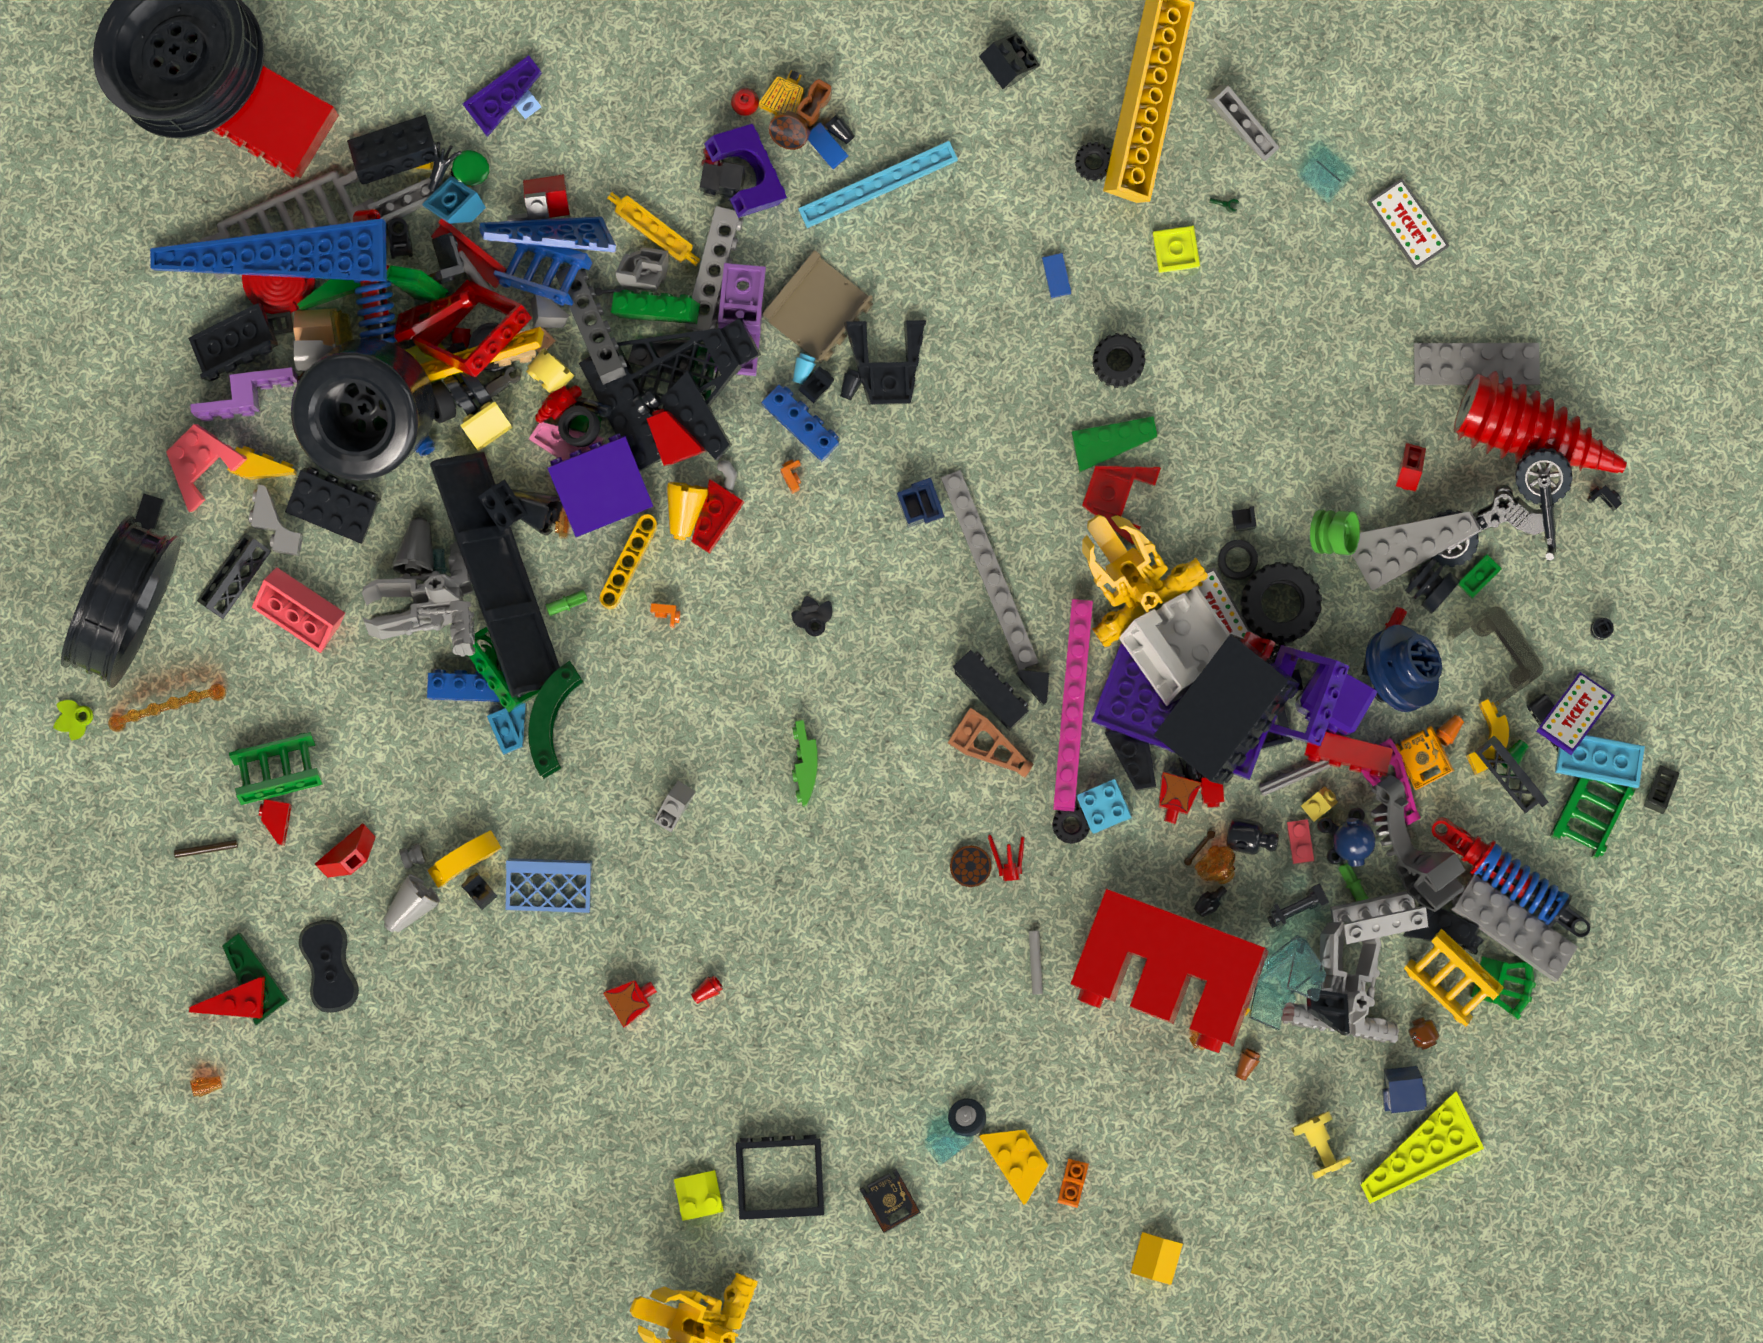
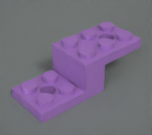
M724 263L718 328H723L738 318H742L759 350L766 267ZM744 281L748 283L749 287L746 290H739L737 285L739 282ZM758 357L743 365L737 374L756 376Z
M292 367L231 374V400L190 404L191 413L196 418H201V421H212L213 417L221 416L222 419L234 418V414H242L244 417L254 416L255 412H260L257 387H260L262 390L272 389L273 385L281 384V387L294 386L293 383L297 382L298 374Z

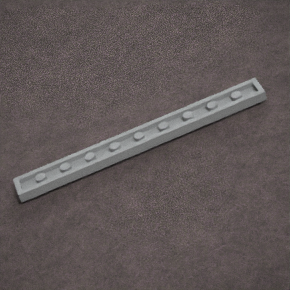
M961 470L941 477L1018 670L1038 664L1039 662Z

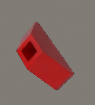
M362 823L320 858L315 865L327 878L352 875L368 861L376 836Z

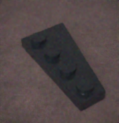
M686 371L659 401L715 460H718L732 444L713 415V411L704 399L699 386L696 385L693 375L690 371Z

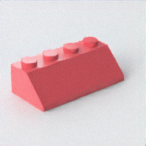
M277 567L264 579L252 606L253 609L319 653L324 650L345 616L344 611Z

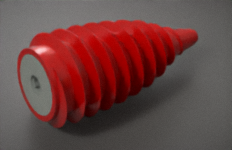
M1493 371L1487 377L1480 374L1474 377L1462 399L1454 422L1453 430L1458 434V441L1463 436L1470 438L1471 449L1479 442L1486 444V454L1494 447L1500 449V459H1503L1508 452L1514 453L1515 464L1522 459L1524 454L1530 453V450L1545 447V449L1553 448L1557 452L1563 453L1564 457L1569 460L1570 466L1579 467V472L1582 468H1590L1612 473H1623L1627 465L1623 457L1603 445L1601 439L1596 440L1592 436V429L1590 427L1584 430L1580 428L1581 421L1579 416L1569 420L1568 410L1565 406L1555 411L1552 398L1547 399L1542 404L1539 391L1533 392L1528 397L1525 384L1519 385L1514 390L1511 377L1499 383L1497 371Z

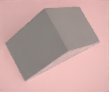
M534 294L531 301L534 327L563 328L570 315L551 299Z

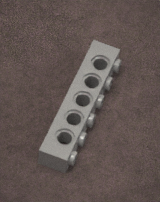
M715 207L692 299L700 304V308L707 306L710 308V312L705 316L699 314L697 324L685 323V329L701 331L716 328L717 318L714 317L716 310H719L720 307L719 297L722 288L724 263H733V259L730 258L731 251L736 250L738 239L735 238L737 230L741 231L743 219L738 218L734 210ZM728 227L731 229L729 235L723 236L719 233L720 229ZM717 247L726 249L722 256L714 253ZM712 267H719L721 269L720 273L716 276L711 275L709 270ZM706 287H714L715 293L711 296L704 293Z

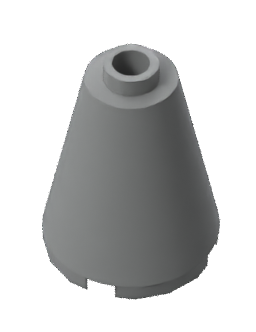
M409 874L405 878L383 918L384 926L390 932L402 931L435 908L440 902L436 892L431 887L428 890L423 885L424 881L415 875Z

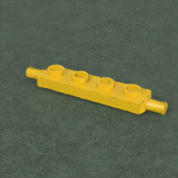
M613 192L610 193L607 199L616 205L615 213L661 249L668 251V254L680 263L687 259L695 266L698 265L701 259L692 253L693 245L628 195L621 199Z

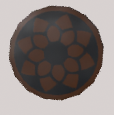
M791 111L777 113L770 121L768 127L772 140L780 147L790 150H796L804 146L810 135L806 120L799 114Z
M972 845L964 846L957 850L950 862L952 877L957 883L965 887H977L983 884L990 876L992 868L988 854L980 847Z

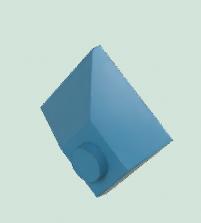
M452 176L422 204L448 223L472 222L486 208L477 192Z

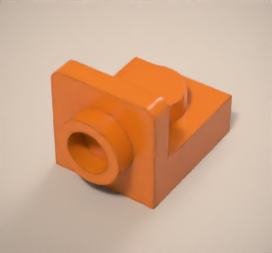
M792 459L782 465L783 468L780 469V472L793 494L800 490L799 484H801V481L796 472L792 474L791 471L800 467L801 463L799 460L794 462Z
M651 603L650 612L654 613L656 618H667V615H671V628H675V624L680 623V611H677L676 605Z

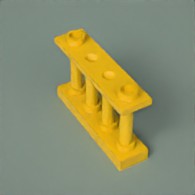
M1441 929L1431 941L1434 947L1418 963L1411 958L1404 969L1408 976L1420 983L1453 1015L1457 1022L1462 1023L1466 1027L1473 1018L1470 1012L1486 996L1494 1000L1504 987ZM1440 952L1444 953L1450 961L1432 978L1423 969ZM1455 967H1459L1465 973V976L1447 992L1439 983ZM1470 982H1475L1481 990L1463 1007L1454 998Z

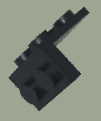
M447 233L432 239L440 271L428 276L439 284L455 280V275L464 272V263L457 250V240L453 237L452 233Z

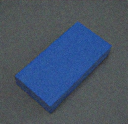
M1063 253L1042 257L1051 299L1070 295L1071 289Z

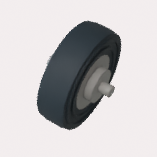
M964 1098L952 1105L948 1113V1122L956 1134L963 1137H971L978 1134L984 1128L986 1112L978 1101Z

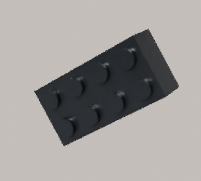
M970 650L952 667V671L1010 731L1028 714L1029 710L1027 708L1029 705L1022 697L1018 699L1013 694L1014 689L1006 681L1002 683L998 679L999 673L992 666L988 668L984 664L985 659L978 651L974 653Z

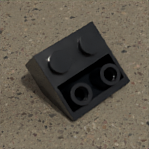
M1017 33L993 42L979 56L1002 89L1014 85L1040 67L1035 56L1029 51L1023 39Z

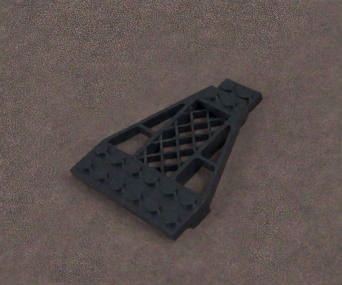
M738 318L723 328L617 342L619 349L616 352L618 356L622 355L627 366L624 367L626 375L604 385L591 356L581 361L579 365L599 403L612 407L611 415L607 416V419L615 434H620L621 437L625 435L639 472L654 463L662 461L647 418L652 417L654 410H660L661 408H652L649 413L642 415L633 401V397L636 395L644 394L646 390L644 388L646 377L656 379L653 387L656 392L660 381L669 383L668 391L676 383L674 381L677 370L685 373L690 371L692 375L700 377L698 386L702 393L716 386L715 390L706 400L707 404L711 405L743 365L757 358L761 353L743 319ZM690 337V341L661 358L652 342ZM646 343L653 356V362L634 373L621 346ZM699 346L708 349L705 360L696 358ZM693 347L691 356L683 354L685 351ZM606 355L603 360L610 359L612 355ZM681 356L690 358L687 370L678 368ZM710 356L712 357L715 363L709 362ZM676 357L674 366L665 364ZM695 360L704 363L701 374L692 372ZM708 364L717 366L715 378L705 376ZM664 366L673 369L670 380L661 378ZM658 368L657 376L648 374ZM704 378L712 380L707 384L703 385ZM657 392L659 396H664V394ZM663 405L662 409H664V412H665V411H669V410Z

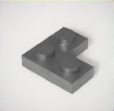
M546 192L525 194L527 213L507 216V221L550 219Z

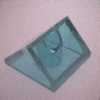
M1324 146L1312 157L1297 177L1329 204L1356 172Z

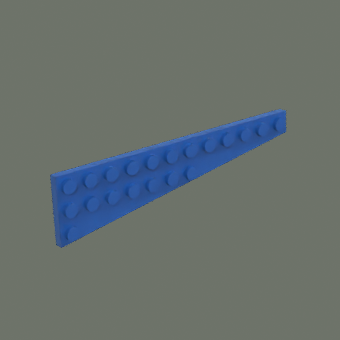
M375 219L150 248V268L154 271L387 282L386 221L384 219Z

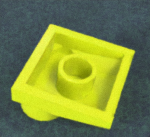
M715 1170L674 1179L682 1221L724 1212Z

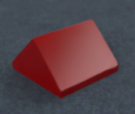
M564 174L523 180L524 198L525 194L546 192L549 218L570 215Z

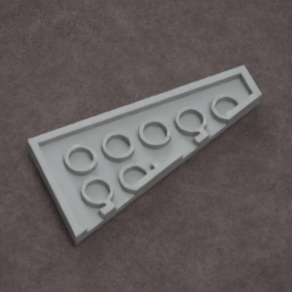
M1469 511L1360 533L1358 547L1352 556L1371 590L1374 591L1478 532L1481 528L1472 512Z

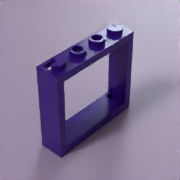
M1281 645L1275 664L1288 675L1292 676L1298 658L1327 665L1329 669L1306 732L1303 733L1275 725L1277 715L1271 721L1272 726L1268 731L1321 746L1350 666L1331 658Z

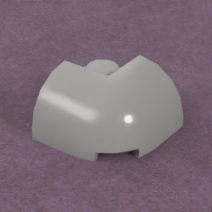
M641 248V251L633 252L630 255L625 254L616 271L618 282L623 288L638 294L640 289L657 292L660 283H664L667 275L668 251Z
M319 340L294 341V361L297 371L307 370L312 364L338 345H323V341Z

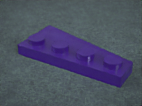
M528 55L462 104L486 137H488L540 77L542 72Z

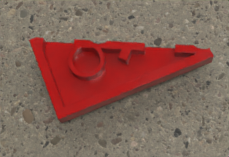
M259 977L189 1007V1013L262 1018L265 977Z

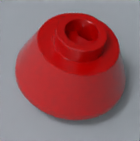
M741 88L733 94L731 106L737 114L749 116L758 109L759 97L752 89Z

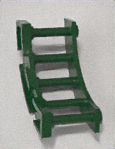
M570 660L558 668L544 683L534 701L530 714L528 728L529 747L534 765L543 779L562 769L553 743L555 721L563 702L577 687L584 683Z

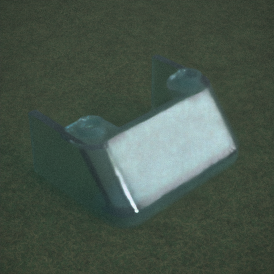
M1296 935L1266 959L1254 991L1249 1013L1250 1019L1275 1030H1280L1283 1008H1285L1286 1003L1295 1002V992L1316 1002L1319 1000L1326 972H1324V966L1305 938Z

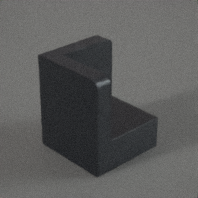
M1249 506L1248 509L1231 511L1234 532L1253 530L1257 527L1254 506Z

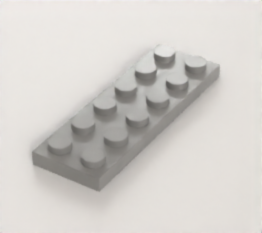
M1539 343L1413 344L1414 385H1470L1477 374L1487 377L1493 371L1498 372L1499 383L1511 377L1513 385H1540Z
M1475 874L1470 878L1464 891L1451 909L1468 922L1478 926L1485 934L1554 982L1558 981L1578 948Z

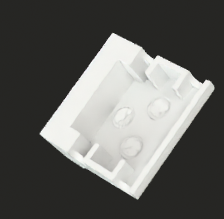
M1196 586L1188 594L1185 595L1183 593L1164 603L1157 611L1153 609L1135 619L1119 639L1165 705L1168 706L1179 700L1187 692L1230 633Z

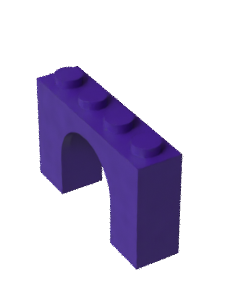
M753 123L713 135L704 143L712 162L728 157H739L746 160L755 172L756 185L739 191L730 199L738 218L778 206L787 198L785 189L777 177L776 170L770 162L768 153L764 149Z

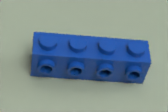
M778 385L762 401V406L814 456L823 462L839 445V441H837L839 437L831 429L827 431L822 426L824 422L817 415L812 417L807 412L809 408L801 400L797 402L792 397L794 394L788 387L782 388Z
M434 669L433 673H428L427 698L429 700L500 702L495 692L489 688L487 681L478 671H475V674H467L465 670H454V674H448L446 670Z

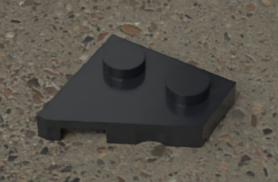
M1311 988L1306 991L1307 1012L1341 1035H1348L1350 1033L1348 994Z

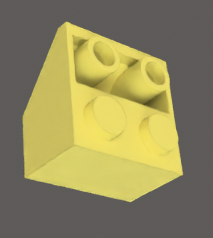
M496 402L484 404L480 408L481 411L479 413L468 415L462 420L463 424L460 425L478 451L512 429L511 424Z

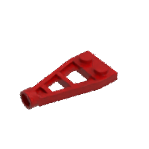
M466 290L415 306L398 314L394 337L398 342L410 340L419 332L458 309L474 306L475 298L472 292ZM430 312L428 317L419 322L421 314Z

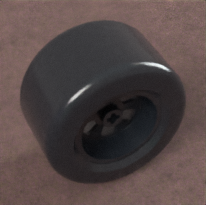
M360 338L344 342L322 356L301 376L294 390L291 403L293 430L307 456L323 470L349 480L378 478L400 466L425 441L432 427L435 414L433 388L429 377L420 363L403 348L391 342L375 338ZM351 383H355L358 387L359 394L356 397L351 396L345 391V388ZM367 387L372 389L376 394L368 392ZM380 400L383 401L386 410L381 408ZM340 403L351 404L353 413L344 416ZM377 416L387 421V426L382 430H377L373 419ZM356 419L365 421V432H361L353 427Z

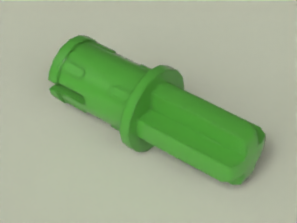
M581 590L566 597L563 595V598L545 605L551 617L567 609L570 611V608L587 602L588 598L585 591Z
M1348 863L1341 865L1339 871L1347 884L1346 888H1349L1356 902L1368 899L1369 897L1360 883L1361 879L1357 878L1352 867Z

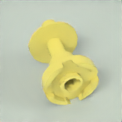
M1329 1111L1291 1128L1294 1136L1305 1133L1310 1146H1315L1321 1157L1324 1167L1312 1172L1314 1179L1325 1175L1327 1172H1334L1352 1162L1350 1156L1336 1161L1327 1140L1330 1137L1324 1126L1325 1123L1333 1119Z

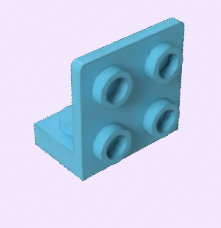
M1116 779L1077 795L1079 804L1093 834L1120 822L1132 819Z

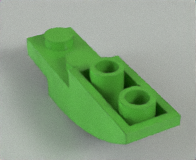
M804 720L795 721L796 727H792L794 740L799 739L800 747H797L796 751L798 760H803V763L795 764L792 775L793 781L798 782L799 790H796L797 802H802V806L805 807L808 805L815 787L818 752L816 739L807 740Z

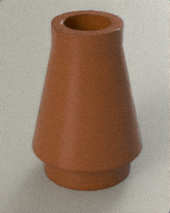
M1245 1048L1244 1052H1241L1235 1076L1246 1081L1259 1064L1261 1055Z

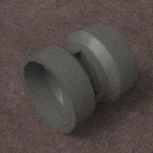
M420 843L414 844L410 850L407 848L399 849L405 869L412 868L413 863L419 865L426 863Z

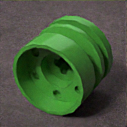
M1332 510L1316 511L1310 527V542L1314 552L1318 554H1332L1333 552L1338 555L1354 554L1360 538V523L1357 514L1353 511H1338L1336 513Z

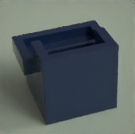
M931 477L911 484L909 489L897 492V499L908 528L945 518Z
M1418 1066L1384 1069L1386 1087L1382 1089L1384 1111H1390L1392 1114L1425 1110V1107H1427L1426 1090Z

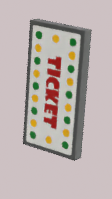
M1400 179L1367 202L1414 270L1450 246L1403 179Z
M1214 567L1206 571L1208 574L1207 579L1199 582L1197 587L1229 633L1244 638L1246 632L1251 631Z

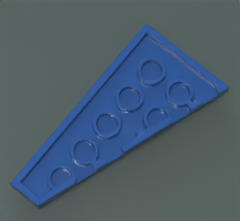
M602 216L480 223L479 228L483 240L604 252L616 251V244Z

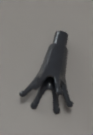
M439 141L432 144L434 147V164L430 176L431 181L428 189L436 191L438 183L441 182L448 166L462 153L461 151L455 152L448 158L453 146L450 145L444 155L445 149L442 148L440 150Z

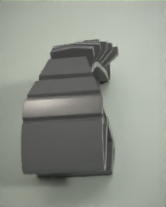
M1389 775L1372 787V792L1376 794V799L1382 802L1371 811V816L1376 817L1372 821L1373 825H1382L1375 831L1376 835L1388 834L1380 843L1382 846L1392 844L1393 847L1386 854L1388 857L1397 855L1399 861L1395 865V869L1407 893L1414 900L1416 899L1418 903L1435 912L1464 891L1463 885L1456 877L1462 874L1465 869L1455 853L1423 852L1413 847L1404 818V807L1409 802L1404 799L1405 788L1399 779Z

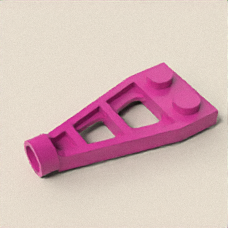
M1390 738L1379 745L1393 749L1390 764L1395 769L1396 778L1404 785L1406 800L1409 801L1404 807L1405 824L1408 826L1419 820L1421 816L1415 806L1402 757ZM1361 770L1363 777L1373 787L1381 782L1378 777L1369 775L1370 772ZM1411 810L1413 812L1412 814L1406 816L1407 811Z

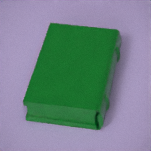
M393 265L387 270V279L416 300L431 302L444 298L446 293H448L447 289L422 270Z

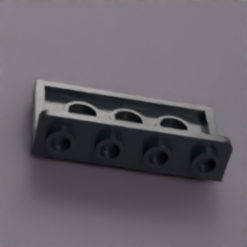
M426 114L347 140L355 171L360 183L363 185L434 162V147L432 146L434 139Z
M257 303L188 338L202 371L200 378L209 382L219 379L220 374L224 372L235 371L238 369L237 366L242 363L248 364L253 362L255 357L260 354L266 355L273 351L272 348L278 346L261 303Z
M308 466V468L300 470L285 513L362 544L377 505L381 501L377 494L369 490L363 492L353 483L346 482L344 484L339 482V478L330 474H327V476L319 473L320 470Z

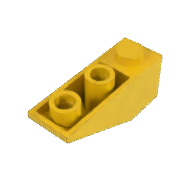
M243 446L242 449L239 447L235 449L239 454L246 456L247 460L236 471L227 469L230 473L248 480L297 474V471L293 469V464L282 461L281 464L273 461L274 457L265 453L259 456L254 454V449Z

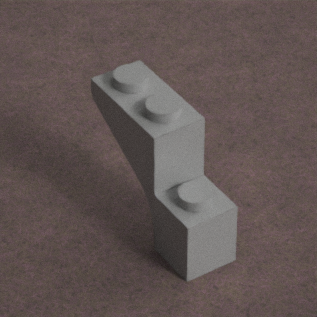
M258 485L257 490L254 489L252 501L255 502L254 510H251L249 514V522H252L251 526L257 529L275 531V534H272L270 539V547H273L272 550L274 552L300 556L303 535L289 531L282 526L269 489L264 485Z

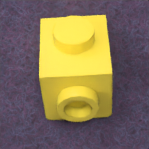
M1324 786L1303 803L1301 807L1315 822L1336 805L1338 801L1335 794Z

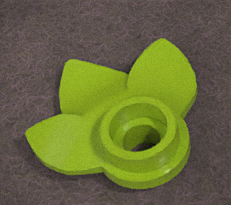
M73 700L58 702L56 706L62 715L56 720L53 728L60 732H69L71 741L80 739L85 734L86 726L93 721V711L87 706H79ZM82 712H85L87 715L86 719L84 720L80 719V714Z

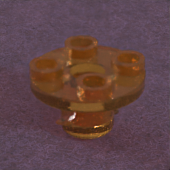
M1214 845L1210 847L1208 853L1195 865L1197 874L1204 881L1214 880V882L1219 884L1229 883L1235 876V867L1233 866L1235 853L1227 846L1219 847Z

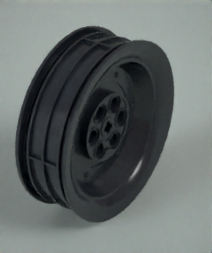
M114 0L99 24L93 48L94 71L105 96L146 131L161 137L175 139L190 138L208 133L231 119L244 106L253 93L260 78L264 62V40L261 27L251 9L242 0Z
M128 515L122 520L106 544L80 597L61 653V666L65 668L70 665L73 668L81 667L89 675L92 673L97 674L102 681L107 680V686L110 688H114L120 682L138 653L151 621L167 590L180 550L181 539L179 536L175 535L170 538L169 535L161 536L157 534L153 528L145 529L141 527L140 522H135V517L132 515Z

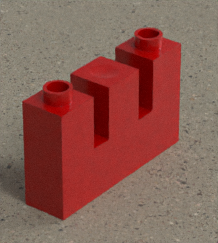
M1106 889L1070 984L1080 989L1077 997L1078 1001L1100 1009L1104 998L1112 1002L1116 1001L1132 956L1145 959L1147 961L1130 1007L1136 1011L1174 1024L1191 978L1204 981L1206 985L1189 1029L1199 1034L1195 1045L1220 1053L1223 1043L1232 1047L1235 1044L1269 951L1260 945Z

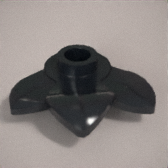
M806 596L802 602L801 611L791 613L793 623L797 627L805 629L810 636H820L825 631V623L832 618L831 602L826 601L819 606L813 598ZM818 623L819 628L817 630H813L811 628V624Z

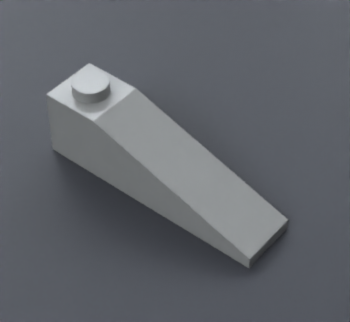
M1220 85L1206 98L1216 112L1263 161H1266L1280 148L1229 85Z
M425 179L367 205L365 210H377L381 219L386 221L387 226L392 219L403 218L423 207L422 204L435 192L428 189L431 179ZM442 180L438 183L437 189L444 183Z

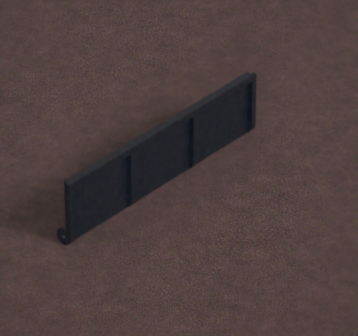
M479 452L436 459L430 463V467L511 697H521L527 692L541 690L544 683L560 668L511 527L500 532L478 498L482 493L496 485L485 453Z

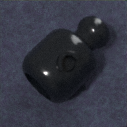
M1235 818L1230 822L1226 845L1232 851L1251 855L1257 854L1260 847L1273 852L1277 850L1279 834L1276 832L1265 833L1264 827L1260 822Z

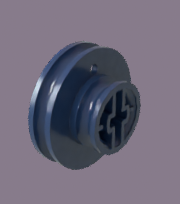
M1404 625L1390 626L1370 638L1366 648V666L1370 680L1380 697L1389 706L1401 712H1412L1430 704L1438 693L1439 677L1442 673V660L1433 642L1426 636L1420 635Z

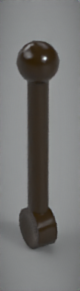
M1210 830L1207 832V837L1189 858H1185V865L1190 866L1192 864V860L1210 839L1215 837L1214 831Z

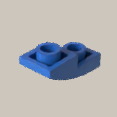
M821 123L810 131L808 141L832 169H835L848 157V154Z

